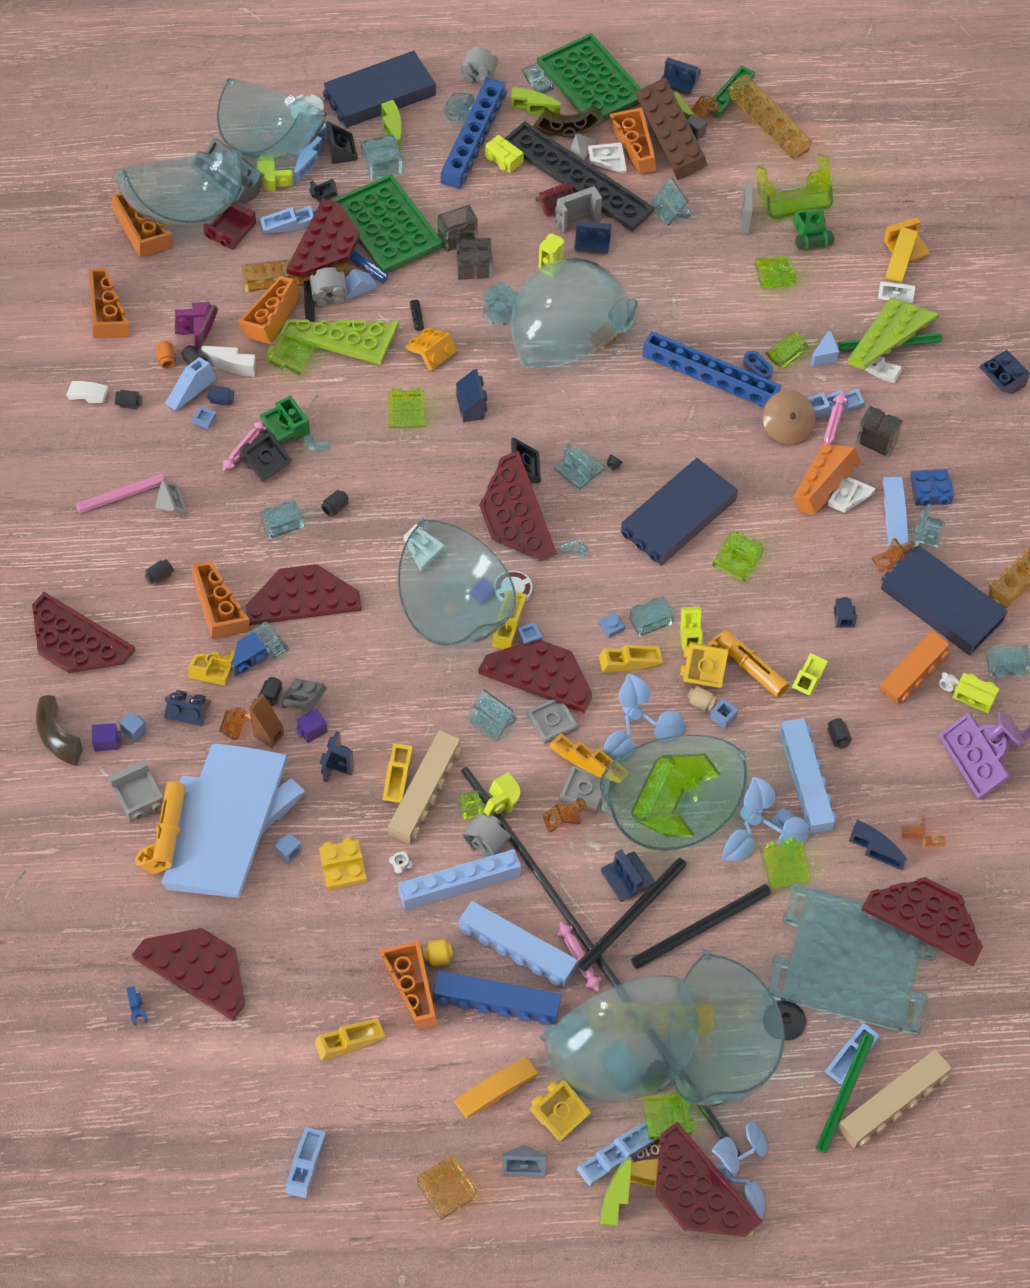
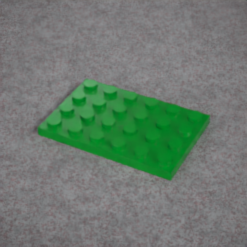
M592 33L537 58V64L580 113L594 104L602 112L603 120L609 118V114L622 112L639 103L635 92L640 90L641 87Z
M392 174L332 200L339 202L360 233L358 241L375 264L386 273L443 247V241Z

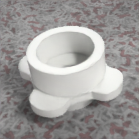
M943 672L941 674L942 678L939 680L940 687L948 692L954 691L959 680L955 676Z
M404 851L398 852L389 858V863L393 865L394 872L397 874L413 866L412 861H409L407 853Z

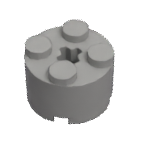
M473 47L472 50H468L461 66L464 80L469 83L473 81L479 82L483 85L486 77L493 78L498 65V58L495 55L493 57L490 54L491 51L482 47Z
M323 268L317 270L316 275L313 276L312 274L310 276L312 298L317 303V306L324 307L328 303L343 304L345 302L347 286L343 271L338 272L336 268Z
M479 813L466 828L462 837L473 851L476 849L482 852L481 856L485 858L498 854L511 835L500 826L501 823L496 817L491 816L489 818Z

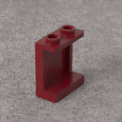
M226 198L223 201L224 209L210 225L207 223L203 225L204 236L209 240L220 243L223 247L234 250L256 224V213Z

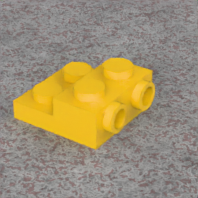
M690 642L689 646L685 645L683 657H687L686 664H682L680 670L683 682L722 688L728 649L696 642Z
M346 838L342 840V843L326 842L322 847H319L327 890L367 882L359 840Z
M554 1080L546 1087L548 1092L543 1096L538 1094L531 1100L533 1105L529 1109L539 1122L545 1125L558 1141H561L591 1112L565 1080H560L559 1082Z

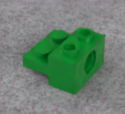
M291 395L276 402L275 408L260 414V420L279 444L290 438H293L295 441L310 434L309 420Z

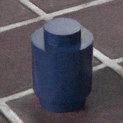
M212 386V389H208L207 399L210 400L211 404L228 406V404H233L234 390H230L228 387Z

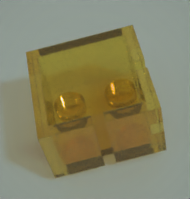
M454 1154L417 1176L418 1187L440 1221L457 1211V1205L461 1208L477 1198V1188L468 1174L464 1175V1168Z

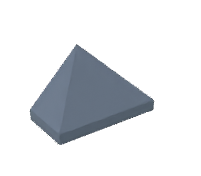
M526 1145L503 1153L502 1176L545 1177V1154Z

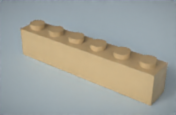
M440 730L438 731L388 825V836L408 844L412 842L413 838L416 839L418 837L421 822L426 821L430 805L434 806L438 790H442L444 787L446 774L451 773L455 757L459 758L461 754L460 738Z
M934 1049L839 1123L838 1131L854 1149L858 1145H866L871 1140V1135L875 1132L880 1134L886 1129V1124L889 1121H897L903 1115L902 1111L906 1108L910 1110L915 1107L919 1102L918 1099L922 1096L925 1098L935 1090L933 1087L938 1083L940 1085L946 1083L950 1079L949 1074L952 1067Z

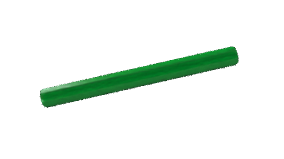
M942 334L915 335L900 346L942 342ZM861 340L839 341L838 350H855Z
M863 1034L816 1146L819 1152L827 1153L874 1041V1038L870 1035Z

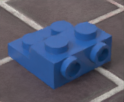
M948 469L911 471L910 477L915 505L952 504L954 491L952 480H949Z

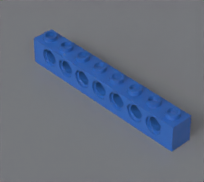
M486 77L442 168L441 184L460 189L462 184L466 183L468 171H471L473 167V160L477 159L479 148L484 144L485 135L489 134L490 124L494 123L496 112L501 108V101L506 98L505 82Z
M653 331L650 332L644 342L642 357L761 407L765 406L769 398L781 391L782 385Z

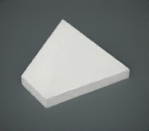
M880 281L878 299L889 300L891 297L913 304L916 286L899 282Z

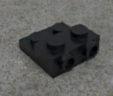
M270 431L265 435L261 433L254 439L255 442L251 445L247 443L240 449L239 457L250 470L252 469L262 482L292 461Z

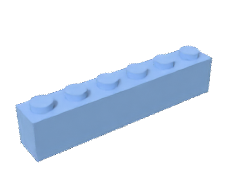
M804 718L781 722L779 732L804 819L809 828V834L832 831L834 823H836V814L830 807V794H826V780L820 773L821 763L815 756L816 747L815 743L811 742L810 726L806 725Z
M515 849L400 882L398 883L399 896L404 911L518 878L521 873V865Z
M473 901L470 902L459 919V929L467 936L472 935L481 944L495 948L500 955L511 957L516 964L520 966L525 965L534 974L548 978L555 986L560 985L565 988L577 969V959Z

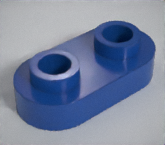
M748 351L745 353L743 358L744 366L751 373L769 380L773 374V367L758 352Z

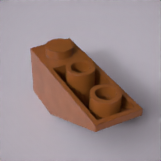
M261 694L249 706L253 736L270 748H273L284 735L283 725L265 696Z

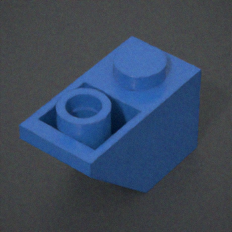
M254 631L237 641L232 662L235 677L247 672L252 666L262 663L268 657L267 647Z

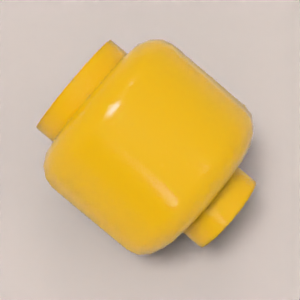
M445 938L428 941L426 949H423L424 961H429L432 967L448 965L451 959L454 958L451 942H447Z

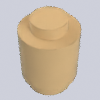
M696 686L695 689L691 688L687 699H689V704L711 712L717 697L713 696V693Z

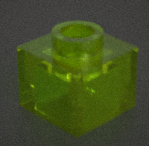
M478 790L458 795V803L463 819L475 817L479 813L483 814V806Z

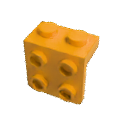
M918 217L907 219L897 224H891L886 228L884 242L892 254L901 227L919 231L921 222ZM917 234L909 262L929 255V250L919 234Z
M433 328L424 329L419 336L411 339L405 346L407 351L422 355L428 370H434L458 351L450 333Z

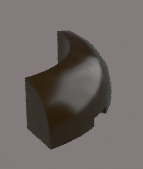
M594 104L575 115H561L545 108L533 126L549 135L574 137L576 133L582 134L594 129L603 121L604 116Z
M45 695L40 697L37 704L36 725L43 744L60 760L77 766L83 750L80 738L67 733L57 723L58 705L55 696Z

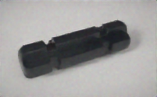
M417 299L411 300L410 308L412 310L414 328L416 331H422L424 329V322L422 320L420 302Z

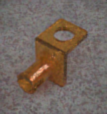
M894 538L887 552L873 556L872 561L880 572L892 569L898 560H902L903 555H906L910 549H914L915 544L913 541H908L900 545L898 540ZM879 559H887L889 565L884 566L880 564Z
M578 797L570 805L556 804L543 815V819L548 832H553L563 823L580 824L582 821L578 813L587 807L584 799ZM552 814L556 816L554 825L550 823V816Z
M922 815V823L920 825H902V838L920 837L922 839V847H946L945 836H925V815ZM937 840V841H940V842H939V843H932L931 841Z

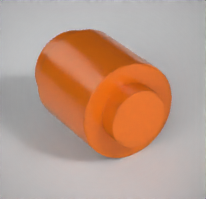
M161 341L155 347L158 363L164 369L172 368L176 362L173 344L168 341Z

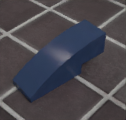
M857 820L851 832L849 842L867 848L865 856L903 870L907 858L901 850L880 831Z

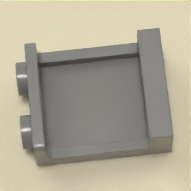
M595 186L557 199L555 224L557 228L561 229L562 233L567 232L568 223L588 216L591 217L593 222L600 221L602 197Z
M145 759L108 776L110 785L130 822L141 820L145 815L162 809L164 795L161 794L150 774Z

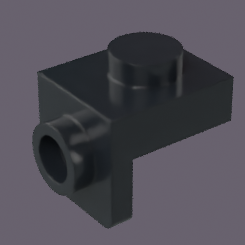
M333 179L319 185L314 181L310 182V194L319 203L322 199L329 200L338 195L336 182Z

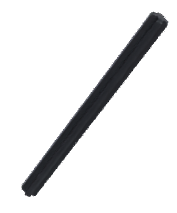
M678 858L578 961V967L582 971H587L686 867V861Z
M763 884L632 957V965L635 969L640 968L771 894L769 886Z

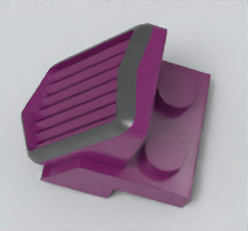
M210 302L192 303V309H175V334H193L194 346L197 349L201 348L213 325L218 307L210 305Z

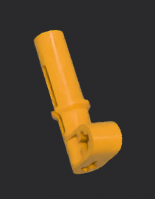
M728 629L721 632L707 644L712 647L728 649L727 660L731 657L739 664L741 670L745 669L776 698L782 697L789 689L790 683L757 655L756 650H751Z
M171 781L166 784L159 825H156L155 828L157 833L156 842L141 849L135 859L137 866L152 875L172 867L176 840L181 832L179 823L186 790L185 785L180 782Z

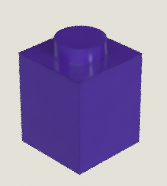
M315 709L297 719L296 732L300 738L304 737L306 742L309 743L328 732L327 722L318 709Z
M116 723L92 725L94 751L118 750V742H122L121 730H117Z

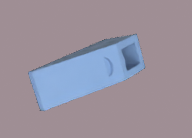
M199 357L188 365L165 404L177 411L216 381L217 378L210 363Z

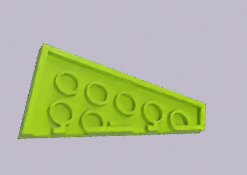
M890 297L849 357L848 364L865 370L878 361L880 356L890 353L893 347L900 346L915 336L918 330L921 328L925 329L930 322L938 320L939 313Z
M287 319L280 335L282 338L381 365L399 326V320H393L392 323H383V320H376V322H365L364 320H336V322L320 320V322H310L309 320Z

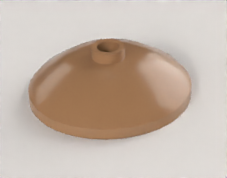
M786 390L774 394L763 408L762 423L770 438L780 444L794 445L804 441L811 434L815 425L816 417L813 405L806 396L796 391ZM791 413L795 415L794 420L790 418Z

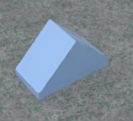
M353 269L345 278L347 286V297L345 300L378 289L377 284L369 273Z
M828 331L812 354L810 366L817 367L837 363L839 350L832 332Z

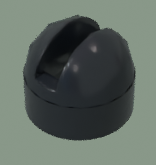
M612 454L607 459L608 467L613 464L612 470L618 469L623 463Z

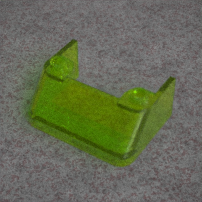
M820 153L817 154L818 171L812 172L807 176V187L778 193L775 191L774 184L768 181L767 169L759 165L755 166L758 193L767 215L773 219L794 216L795 212L829 209L833 204V192L828 156Z
M706 753L660 756L652 765L633 806L631 815L637 822L665 837H693L694 832L679 813L674 812L684 790L696 789L703 777H719L720 772Z

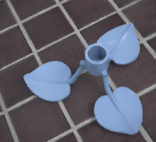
M629 673L618 696L619 702L623 706L622 709L626 714L624 718L626 720L627 734L620 730L612 733L606 740L602 750L614 761L627 759L634 750V742L629 738L631 736L630 719L638 720L643 716L656 726L654 735L661 741H672L680 737L686 730L683 717L676 711L662 713L658 722L647 716L639 704H645L649 701L651 695L650 688L641 678Z
M753 777L744 797V807L740 811L741 818L745 820L743 824L746 826L747 832L739 829L729 837L723 850L722 859L725 861H742L752 854L755 841L750 838L752 832L749 825L754 826L763 822L782 833L778 841L787 849H794L804 844L810 833L808 825L802 818L792 817L785 822L783 829H780L765 820L761 813L763 809L770 808L773 805L775 791L766 781Z
M751 1121L746 1126L747 1138L752 1145L751 1150L737 1157L736 1145L731 1138L725 1137L717 1142L712 1152L722 1160L723 1164L716 1167L731 1184H745L744 1190L747 1200L762 1220L766 1204L764 1193L756 1181L750 1182L749 1180L733 1179L739 1171L740 1160L755 1151L759 1157H763L767 1153L768 1145L765 1135L757 1124Z

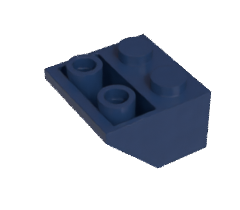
M1008 350L1003 351L979 366L1002 392L1014 394L1024 388L1030 376V372Z
M477 369L472 370L456 383V396L463 423L483 420L484 412H487L486 390L482 389L484 386L483 377L479 376Z

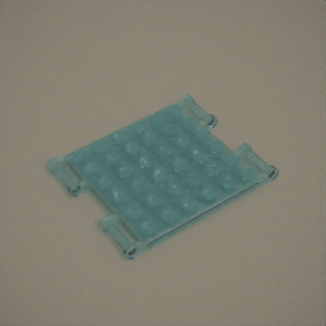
M797 883L791 884L789 904L782 920L785 924L798 927L791 958L788 960L782 956H774L772 976L765 995L770 998L790 1001L804 1007L900 1032L919 1035L921 1031L920 1021L924 1003L927 1001V994L912 992L918 958L928 961L935 960V947L927 944L926 950L920 949L921 940L861 911L864 902L805 888ZM800 895L804 896V902L800 918H797L794 914ZM782 967L787 968L783 991H779L777 987ZM909 1001H914L916 1003L911 1024H906Z

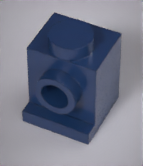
M836 598L834 605L836 628L855 627L857 614L855 606H852L851 598Z

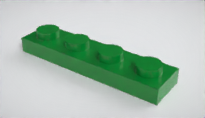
M741 65L706 105V110L720 117L753 80L755 72Z

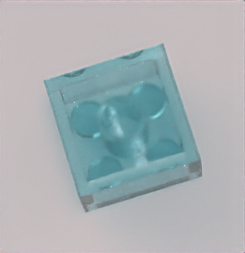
M394 135L361 141V156L370 180L382 178L390 174L397 175L403 173L402 157Z

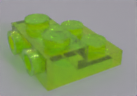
M789 256L755 259L754 265L757 269L758 281L762 288L772 289L776 286L790 287L796 285V270Z
M285 328L283 333L279 332L274 339L275 347L271 345L266 355L269 357L266 361L281 370L285 367L300 376L316 346Z
M394 388L388 391L389 428L425 427L424 390L410 388L408 391H402L400 388Z
M731 531L723 542L722 548L714 559L712 566L746 582L762 557L764 547L758 540L750 541L745 538L743 533Z
M790 838L783 840L784 844L776 845V842L764 844L765 848L760 849L770 889L811 881L802 841Z
M685 1091L642 1096L649 1140L660 1139L661 1133L676 1122L691 1137V1133L695 1128L693 1118L689 1119L688 1111H691L689 1098L685 1097Z

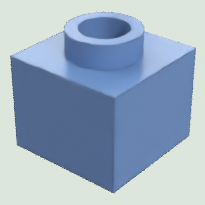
M723 698L711 710L710 719L725 730L736 719L738 709Z
M129 712L119 722L121 732L135 743L146 733L145 721L139 715L135 716Z
M290 833L285 837H281L275 846L276 855L286 864H289L302 852L301 842Z

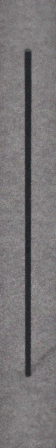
M464 767L461 772L486 806L490 799L469 768ZM494 813L492 816L496 817L501 823L500 826L511 835L509 840L589 951L594 946L501 813ZM600 956L595 962L720 1139L729 1137L603 957ZM737 1148V1151H738L737 1157H739V1156H741V1152H740L739 1149Z

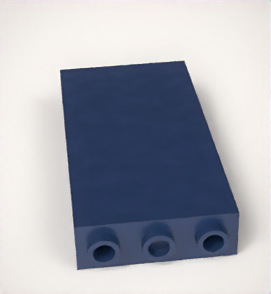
M411 51L325 82L323 96L325 100L330 102L332 111L337 113L339 122H342L345 128L381 116V104L390 100H394L397 108L400 109L435 96L436 83L415 51Z
M696 458L628 516L621 524V533L624 538L632 541L639 550L648 554L652 561L662 566L736 501L738 489L700 459Z
M917 545L914 549L911 548L906 553L905 558L902 561L898 560L891 572L887 571L881 579L883 581L881 590L969 656L1004 622L1008 612L920 545Z

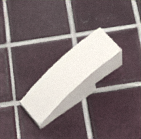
M202 346V354L211 365L233 374L255 377V355L239 354L238 348Z

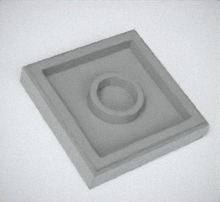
M746 185L742 204L743 234H749L752 185Z
M549 700L526 711L528 719L544 745L553 741L561 733L567 735L579 729V725L565 704L556 703L555 700Z
M573 765L560 794L559 801L597 813L609 781Z

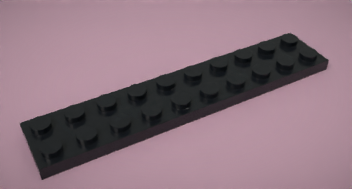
M526 121L504 138L524 153L525 160L559 183L569 182L570 185L575 183L576 186L573 187L574 193L595 186L602 197L601 211L631 231L637 228L654 212L652 205Z

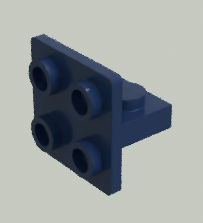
M667 57L664 74L661 79L666 77L671 89L691 94L701 74V70L697 66Z
M577 220L574 249L608 253L612 224Z
M176 690V692L164 697V702H167L164 718L203 726L206 708L211 704V700L206 699V696L199 694L191 696L187 695L188 692Z
M336 731L334 736L329 738L328 750L322 754L320 764L322 765L321 774H323V781L328 782L333 770L352 775L354 771L353 751L346 746H341L340 732Z
M621 849L615 852L612 863L601 868L602 875L621 902L651 887L655 883L635 851L625 855Z

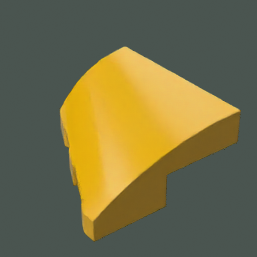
M231 650V654L219 655V652L195 654L188 666L189 679L226 686L233 669L232 662L235 650Z

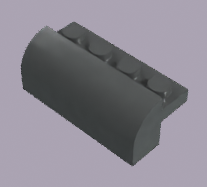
M213 138L206 152L198 151L190 165L239 203H248L260 192L258 186L265 175L217 138Z

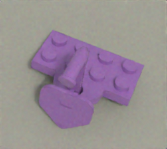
M968 712L938 735L977 799H982L1011 777L1001 760L1007 755L1009 747L1025 746L1026 740L1030 738V726L1021 733L1013 720L1003 712L998 713L999 724L997 726L988 724L981 727L972 713Z

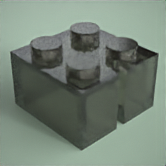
M470 204L438 215V236L443 241L445 252L457 250L460 248V245L464 247L478 242V219Z
M491 238L456 239L458 280L474 279V265H477V279L493 278Z
M870 406L860 422L856 443L889 457L898 442L903 420L890 414L885 415V412L881 409Z

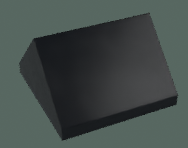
M327 121L326 136L332 164L356 161L358 156L353 134Z
M513 437L511 439V453L519 451L530 482L540 483L539 451Z

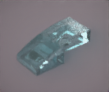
M536 63L522 69L526 80L536 92L545 94L554 90L553 83L545 77L544 70Z
M266 621L250 631V633L253 631L267 647V655L273 660L289 650L282 638Z

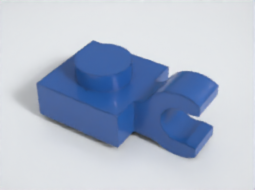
M135 986L126 988L133 1025H137L136 1019L138 1017H143L144 1022L147 1023V1014L139 1007V1005H143L141 993H136Z

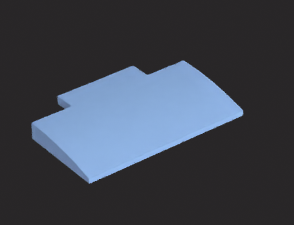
M212 743L201 776H182L180 783L185 785L186 790L179 823L181 832L176 840L172 867L165 871L161 882L167 890L240 898L288 760L287 755L247 747Z

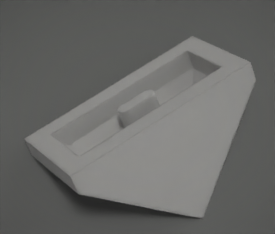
M576 133L570 151L585 161L589 156L588 146L597 145L598 140L585 134Z
M163 480L155 508L186 515L188 511L178 484Z

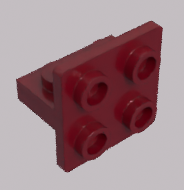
M569 182L539 193L540 196L535 199L536 201L540 200L545 216L556 213L557 199L573 194V187L576 186L575 183L570 185Z

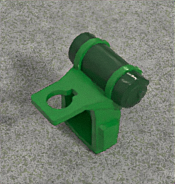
M823 209L795 212L793 225L799 232L795 239L798 250L804 249L806 251L810 248H825L834 244V235L825 226L826 220Z

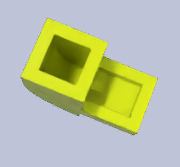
M274 160L257 161V169L265 174L260 183L264 190L276 192V187L293 186L292 170H275Z
M681 607L680 637L683 652L685 645L689 646L690 642L702 644L703 634L701 630L700 607Z
M810 653L803 669L799 671L792 688L811 696L821 680L820 678L828 661Z
M509 772L493 780L489 789V793L493 798L488 800L484 809L487 816L489 817L494 813L499 814L503 810L507 814L513 811L520 796V787Z

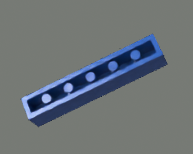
M438 971L433 1000L443 1006L449 1004L456 1005L464 1010L471 1008L485 1014L492 1012L497 1013L501 1017L508 1018L512 1016L526 1022L533 1020L538 1021L542 1025H556L561 994Z

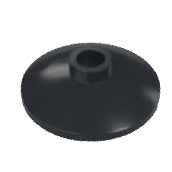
M791 1001L775 1002L766 1011L765 1026L768 1032L777 1039H796L803 1033L806 1027L804 1011ZM783 1015L789 1016L790 1019H789V1020L783 1019Z

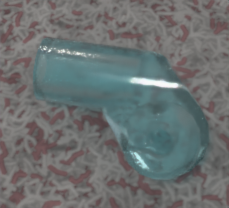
M311 434L304 436L303 443L310 450L317 452L330 449L328 440L317 442L313 440Z
M577 539L560 544L562 552L573 549L581 557L586 556L588 553L587 545Z

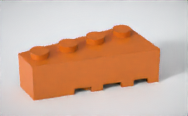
M637 108L609 114L610 127L619 142L622 143V147L639 174L656 171L655 155L643 109Z
M129 190L112 194V210L139 257L172 248V233L169 230L166 231L163 228V224L160 221H156L152 217V213L149 210H145L142 207V203Z
M107 268L89 269L93 338L129 337V322L125 317L124 309L121 307Z
M280 276L238 321L245 338L272 344L300 297L293 279Z
M822 444L793 496L800 513L816 514L829 500L831 492L836 491L840 487L839 483L844 478L850 476L852 468L854 466L857 467L861 463L855 447Z
M212 561L193 564L192 579L211 639L249 632L250 619L242 611L239 602H236L232 596L231 590L223 582L222 576Z
M931 630L881 682L880 691L897 705L901 701L905 702L911 695V692L918 688L929 675L949 658V643Z
M419 940L379 950L381 958L418 1030L438 1026L423 950Z

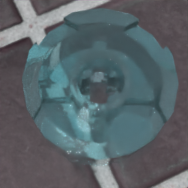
M498 283L484 292L483 315L491 324L503 323V325H507L516 319L518 294L513 288L507 286L506 283Z

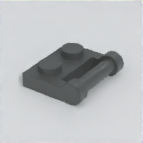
M295 679L285 695L278 698L277 704L281 708L292 707L309 713L313 710L327 687L324 683Z

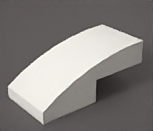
M880 356L879 360L866 368L865 371L895 384L902 372V367L885 362V357Z
M72 381L66 396L69 400L85 399L88 403H104L109 387L93 382Z

